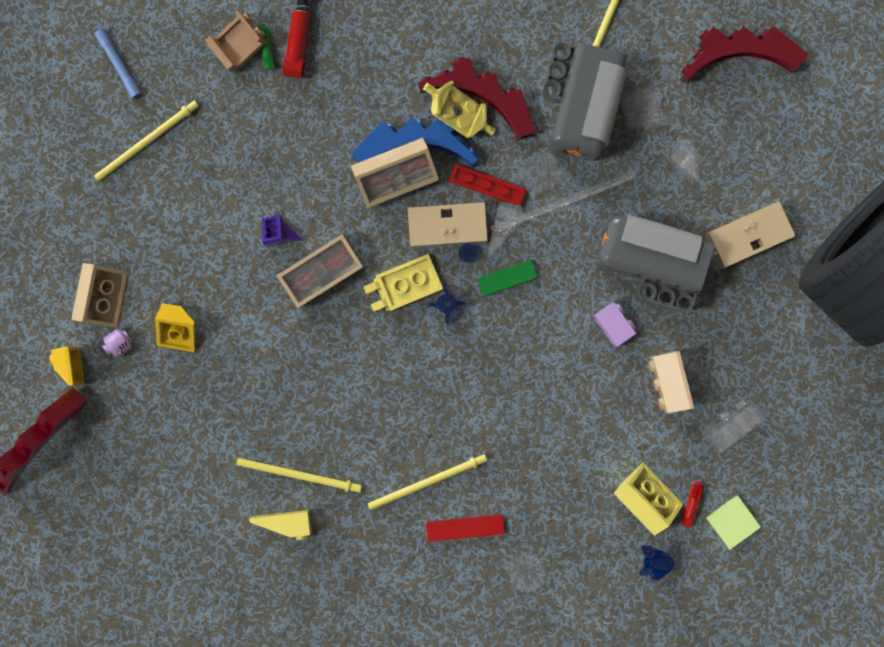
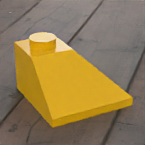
M162 303L155 317L157 346L195 352L194 321L181 306Z
M66 346L51 350L50 363L69 386L85 385L80 347Z

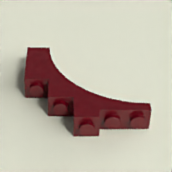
M713 26L710 31L706 29L699 37L701 42L698 46L701 49L693 56L695 61L692 65L687 63L682 69L681 73L683 75L680 80L686 84L692 76L706 66L733 57L764 59L793 73L809 54L774 26L769 31L765 29L759 37L743 26L739 31L735 29L729 38Z
M470 57L455 59L454 63L451 64V72L445 70L440 72L439 76L433 78L427 76L422 78L421 82H418L420 94L426 93L423 90L426 83L439 89L446 83L453 81L452 86L461 92L478 97L492 106L508 123L516 141L533 136L536 132L521 88L517 90L510 88L505 91V94H502L495 73L490 74V72L481 74L480 78L477 79Z
M71 388L39 414L36 423L18 436L14 447L0 457V492L4 496L11 491L21 473L46 443L83 409L87 399L77 390Z

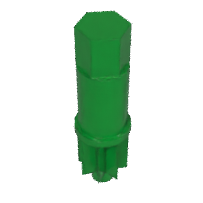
M260 24V29L265 33L264 38L267 41L261 48L264 68L266 71L274 70L276 67L269 27H265V24Z

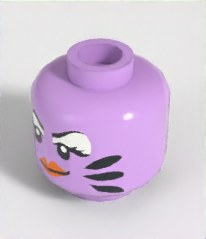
M115 329L104 337L105 345L102 347L109 356L113 354L115 357H120L131 349L130 343L133 341L125 330Z

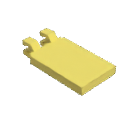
M429 254L375 276L376 278L373 279V283L364 286L366 295L378 290L382 300L371 304L373 312L383 308L392 311L443 290Z

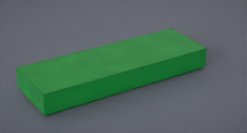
M529 260L479 277L477 281L484 297L536 279L537 275L532 261Z

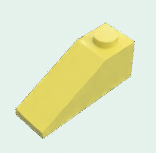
M310 510L252 516L250 518V523L288 537H296V540L307 539V535L312 533Z

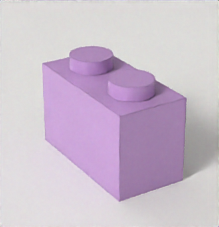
M613 302L593 315V317L613 346L618 347L636 334L634 332L636 328L631 320L625 319L623 316L625 312L622 307Z

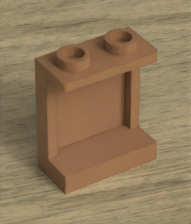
M239 10L235 12L237 17L215 38L209 36L205 40L225 68L232 72L238 71L267 43L264 38L265 33L252 23L254 21L247 12L243 13Z

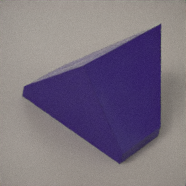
M280 215L261 219L262 242L264 246L272 247L303 240L281 219Z

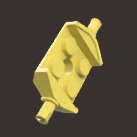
M453 81L446 83L439 89L426 83L423 90L432 95L431 111L435 117L466 138L472 137L480 130H484L490 136L494 134L495 128L486 122L485 103L478 104L452 86ZM454 107L458 108L459 116L454 113Z

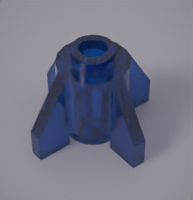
M444 285V294L438 298L437 302L427 303L428 307H438V310L445 314L446 324H449V314L455 310L456 306H466V301H456L455 297L448 294V285ZM445 300H448L450 302L449 307H445L443 305V302Z
M642 545L641 549L645 556L644 567H642L639 573L640 575H650L652 581H659L671 572L674 567V560L669 553L657 550L649 545Z

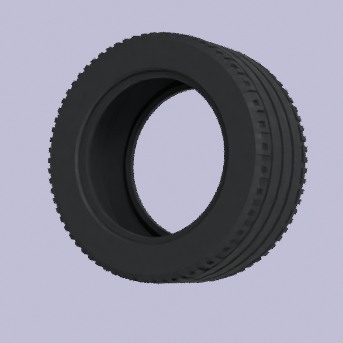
M884 181L866 196L826 238L807 263L798 284L799 288L811 301L823 309L824 313L834 322L838 323L839 327L864 347L884 342Z

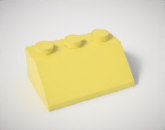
M644 462L620 484L614 493L654 536L670 526L683 506V503Z

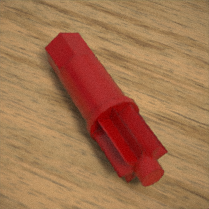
M696 481V484L692 483L682 520V525L693 527L705 488L702 486L701 481Z

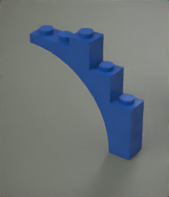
M411 118L397 133H395L396 129L389 122L385 124L381 121L350 153L359 163L423 138L427 147L447 151L464 160L472 168L478 162V158H476L478 156L472 148L467 149L463 145L464 141L457 134L455 136L452 135L456 130L440 119H437L425 130L426 126L419 119Z

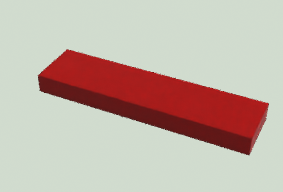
M456 163L449 179L450 183L519 208L527 190Z
M499 514L426 522L427 540L432 542L504 534L503 516Z

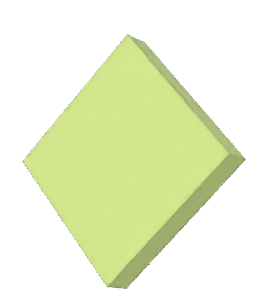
M737 495L706 517L729 550L761 528Z

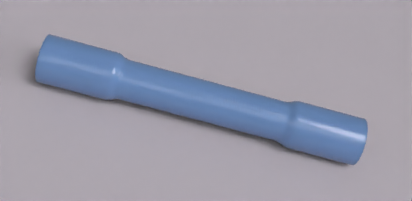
M105 29L97 30L94 35L121 77L130 97L136 99L141 96L140 89L127 71Z

